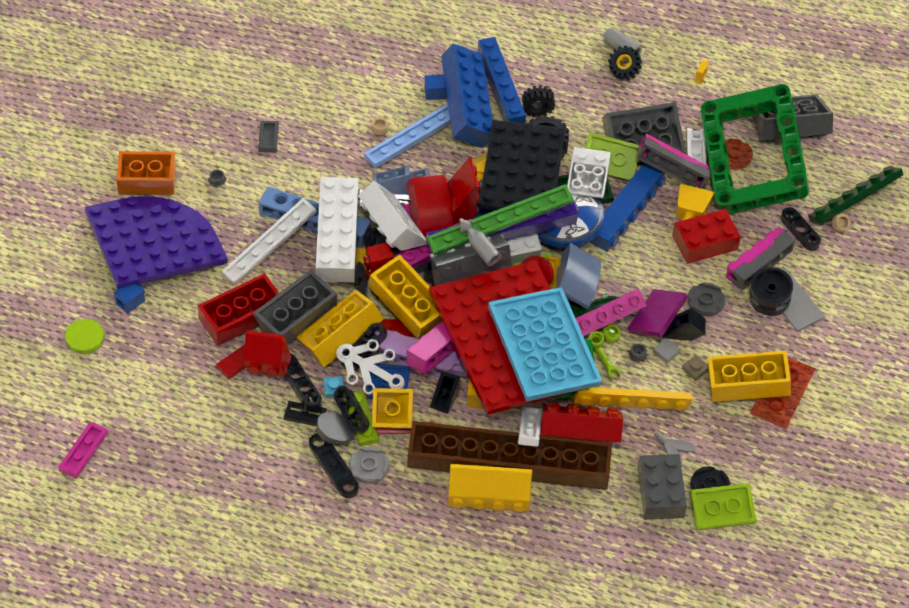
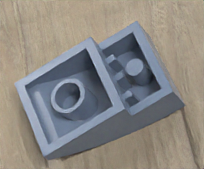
M408 165L373 174V181L391 193L409 194L406 186L407 182L413 177L430 176L428 168L410 172Z
M570 243L562 252L561 265L557 268L556 288L562 287L567 298L588 309L598 285L601 261Z

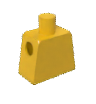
M680 183L676 218L686 220L707 214L712 205L714 192Z

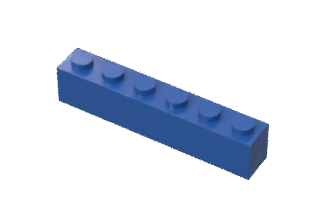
M491 37L478 40L477 52L483 56L485 75L503 121L525 123V111L496 38Z
M643 163L604 212L603 228L589 243L606 252L611 247H615L620 235H624L628 230L629 224L631 222L634 223L637 219L638 212L645 209L648 200L654 198L657 188L664 185L666 181L665 173Z

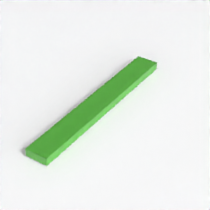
M565 184L475 218L471 223L472 228L488 236L572 204L574 199ZM460 224L426 238L434 256L469 243L467 232H460Z

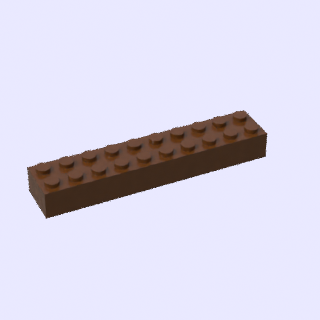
M412 421L407 467L450 472L451 464L531 469V481L607 490L610 476L612 443L539 435L538 446L518 444V432Z

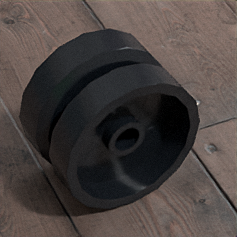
M775 267L761 269L755 273L751 282L749 300L752 307L757 312L766 316L781 315L791 304L793 281L789 274L782 269Z

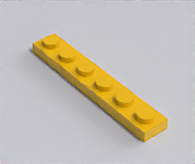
M603 387L577 390L573 396L574 404L638 407L641 409L657 408L659 410L676 409L678 411L687 410L693 400L692 393Z

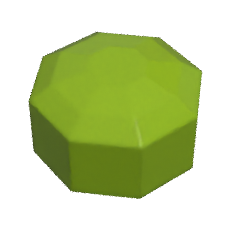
M611 323L604 326L602 332L604 341L611 344L619 341L620 328Z

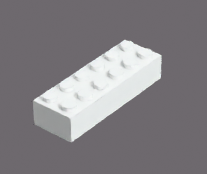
M321 177L316 275L324 282L355 281L358 178Z

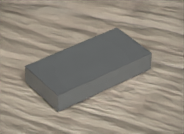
M279 121L260 122L258 152L277 153Z

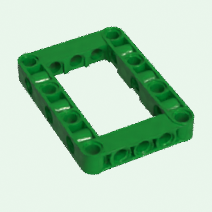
M778 84L715 100H708L702 104L701 115L715 200L719 210L726 209L730 215L803 199L808 196L810 187L789 86ZM776 110L782 151L788 173L786 178L775 181L768 180L766 183L750 184L748 187L734 189L723 122Z

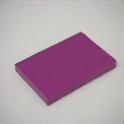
M653 289L645 301L647 306L639 310L627 328L629 333L662 338L687 300L686 293Z

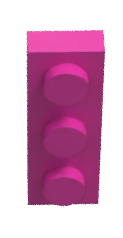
M90 422L59 465V471L77 479L108 435V430Z

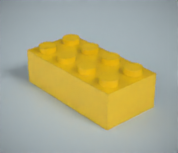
M398 255L370 275L368 287L418 340L423 335L429 333L435 325L442 322L429 294L430 286L401 255Z
M787 350L708 357L712 402L791 396V378Z

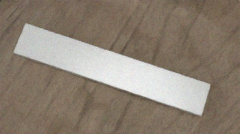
M302 198L221 271L222 275L233 285H237L317 212L316 208Z

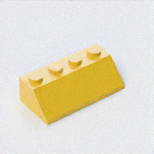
M355 290L296 338L315 361L325 367L337 357L339 346L342 344H354L371 324L380 323L384 318L371 300Z
M451 464L448 506L455 508L473 507L478 510L489 508L496 511H529L532 470Z

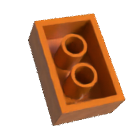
M119 151L117 168L118 194L174 195L176 177L175 152Z

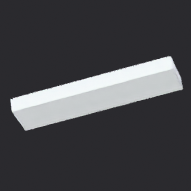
M526 406L522 408L518 444L538 446L542 416L541 408Z

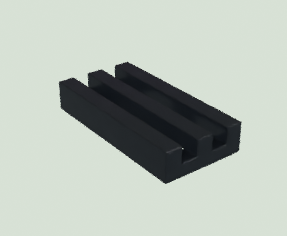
M288 401L284 420L316 426V421L320 415L309 413L302 403ZM321 407L320 410H318V411H316V412H314V413H319V414L326 413V412H327V408ZM291 408L300 409L302 411L291 410Z

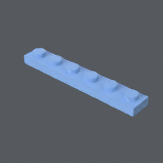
M448 103L364 153V158L376 169L450 125Z

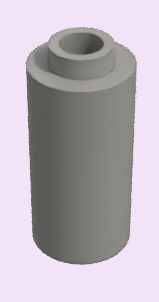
M615 27L605 31L604 42L614 49L619 50L618 47L624 48V46H627L628 48L632 47L638 54L641 53L642 45Z

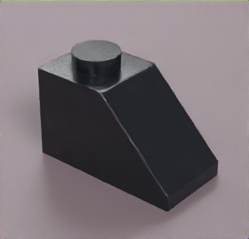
M692 308L683 311L675 316L662 339L692 341L706 334V318Z

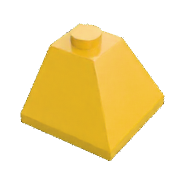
M373 388L372 428L411 429L413 389Z

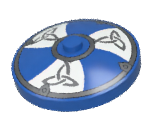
M571 194L579 213L577 223L537 233L539 240L547 245L558 248H566L570 243L578 247L593 240L600 233L604 225V209L598 198Z

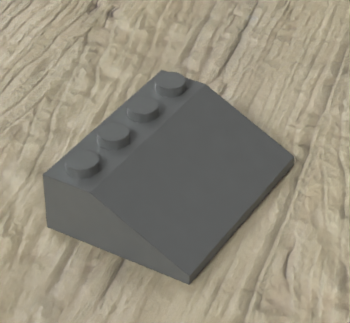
M818 94L792 97L800 138H808L811 135L826 136L833 133V112ZM776 110L752 116L757 133L764 141H773L774 139L781 138Z
M676 102L606 113L602 117L604 132L607 137L639 145L645 135L648 134L686 154Z

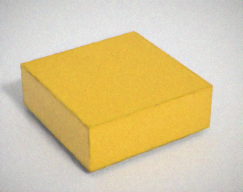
M702 60L696 71L695 83L702 84L708 71L709 61Z

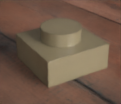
M695 355L682 365V370L696 381L708 372V365Z

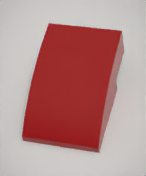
M435 175L411 178L406 184L411 200L408 205L412 219L424 237H427V232L452 226V206L446 176Z

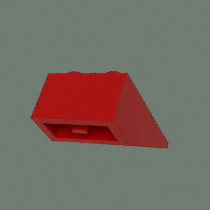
M469 157L447 182L451 199L453 224L460 223V218L468 221L470 219L473 220L475 214H478V191H480L481 186L480 180L476 179L477 166L473 165L472 157Z

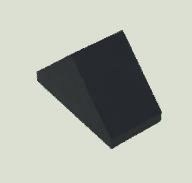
M442 370L430 407L448 414L460 392L461 377Z

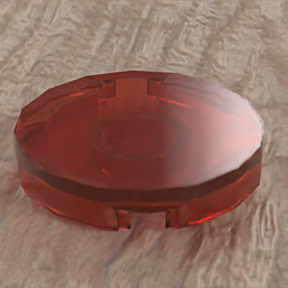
M727 139L726 144L731 170H740L750 165L753 158V150L750 145L743 143L740 139Z

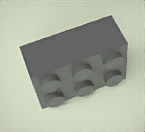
M680 454L639 456L637 469L644 520L684 518L687 503Z

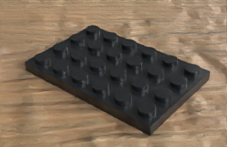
M493 120L478 208L499 210L557 188L565 128Z

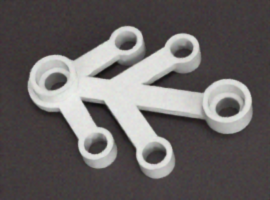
M371 339L367 344L353 347L351 344H342L337 349V358L345 363L347 370L346 380L349 385L354 386L359 382V378L354 372V362L360 366L365 394L373 395V390L371 392L366 391L367 386L375 388L370 372L389 382L391 389L404 388L405 381L401 375H391L374 365L385 361H394L396 354L392 349L385 350L383 354L362 358L358 354L378 351L379 344L376 340ZM376 343V348L371 349L370 344ZM345 350L350 351L348 356L343 355ZM387 353H393V357L387 358ZM351 376L356 377L355 382L349 381ZM399 379L400 382L399 384L394 385L393 380Z

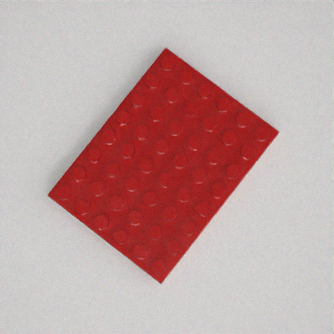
M536 260L429 287V294L487 415L563 395L559 394L526 402L488 309V302L551 289Z

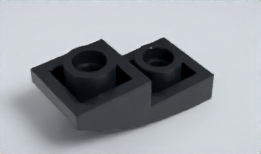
M358 262L355 269L354 288L367 297L366 272L362 262Z

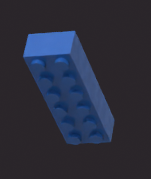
M453 43L441 55L453 138L484 148L489 143L493 118L483 56L479 52Z

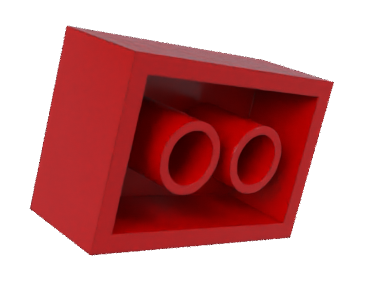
M726 209L675 222L672 237L687 264L736 251L739 248L741 239Z

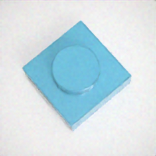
M343 376L323 378L325 398L334 397L335 390L339 386H344Z

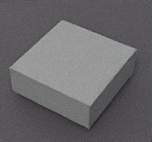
M665 338L653 348V353L668 364L680 353L681 349Z

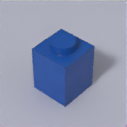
M444 74L425 75L424 89L426 100L447 99Z
M140 284L119 288L114 292L115 303L128 314L145 302V291Z

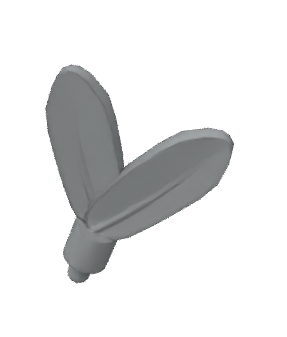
M654 434L658 438L657 441L664 445L667 455L679 454L678 451L692 452L696 449L690 442L668 439L663 434Z

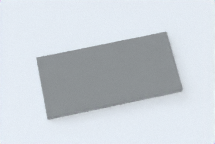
M784 266L779 268L786 271L793 281L791 304L782 314L798 332L825 319L826 316Z

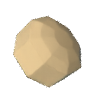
M375 118L371 123V131L375 135H384L388 132V121L385 118Z
M840 213L833 217L831 224L834 230L844 232L850 228L851 221L848 215Z

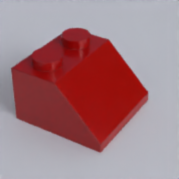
M247 330L244 362L247 371L253 374L261 373L273 377H285L291 361V355L284 335Z

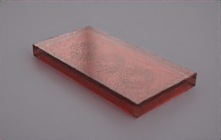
M789 357L791 396L757 398L750 415L786 430L816 369Z

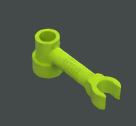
M598 331L590 333L588 339H592L593 352H596L606 368L608 379L612 381L613 376L611 373H616L620 378L621 371L612 365L602 349L604 342L603 334Z

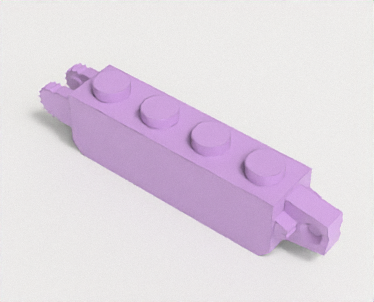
M387 330V337L379 345L378 351L379 354H383L385 350L392 349L396 354V358L392 363L410 367L407 365L406 352L411 345H414L419 340L415 337L402 335L396 331ZM455 351L427 373L439 378L441 371L444 370L458 376H468L458 353ZM387 353L386 357L392 358L393 353Z

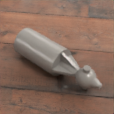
M460 218V232H467L469 244L488 266L496 264L502 256L483 232L472 228L471 223L473 221L471 219L468 221Z

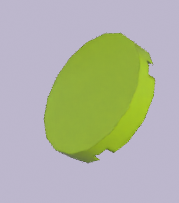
M92 319L76 320L69 325L65 333L67 346L74 352H80V354L93 353L98 350L105 338L103 327Z

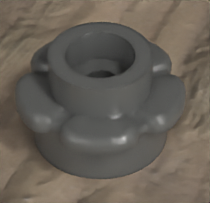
M216 169L210 172V177L208 178L210 184L216 187L225 184L226 177L222 170Z
M640 343L634 344L628 353L629 357H632L636 362L645 360L648 356L646 354V347Z

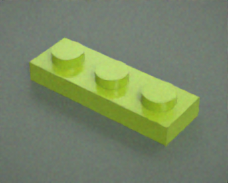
M364 391L354 392L369 420V428L365 433L357 434L355 432L359 446L378 443L379 437L376 428H372V416ZM354 405L349 408V414L353 413L355 409Z

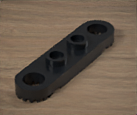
M316 433L311 435L309 438V448L340 495L345 498L355 497L359 492L358 481H356L334 445L324 441ZM316 440H322L324 444L323 446L321 445V447H317V445L315 446L314 442ZM347 484H350L354 486V489L351 491H345L343 487Z

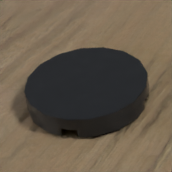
M707 466L693 473L690 489L729 486L731 484L729 477L721 469L719 471L715 469L716 467Z

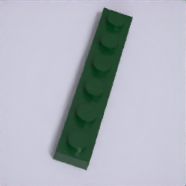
M885 167L879 174L870 176L867 181L856 184L855 188L844 191L840 197L828 201V204L814 209V212L808 215L809 221L818 224L824 223L903 176L902 168Z

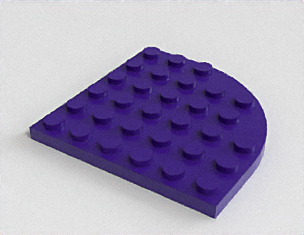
M131 196L85 207V214L117 290L132 284H144L228 263L226 253L208 220L193 208L178 201L152 196Z

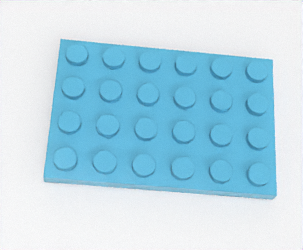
M562 287L488 302V309L526 402L601 386L602 379Z

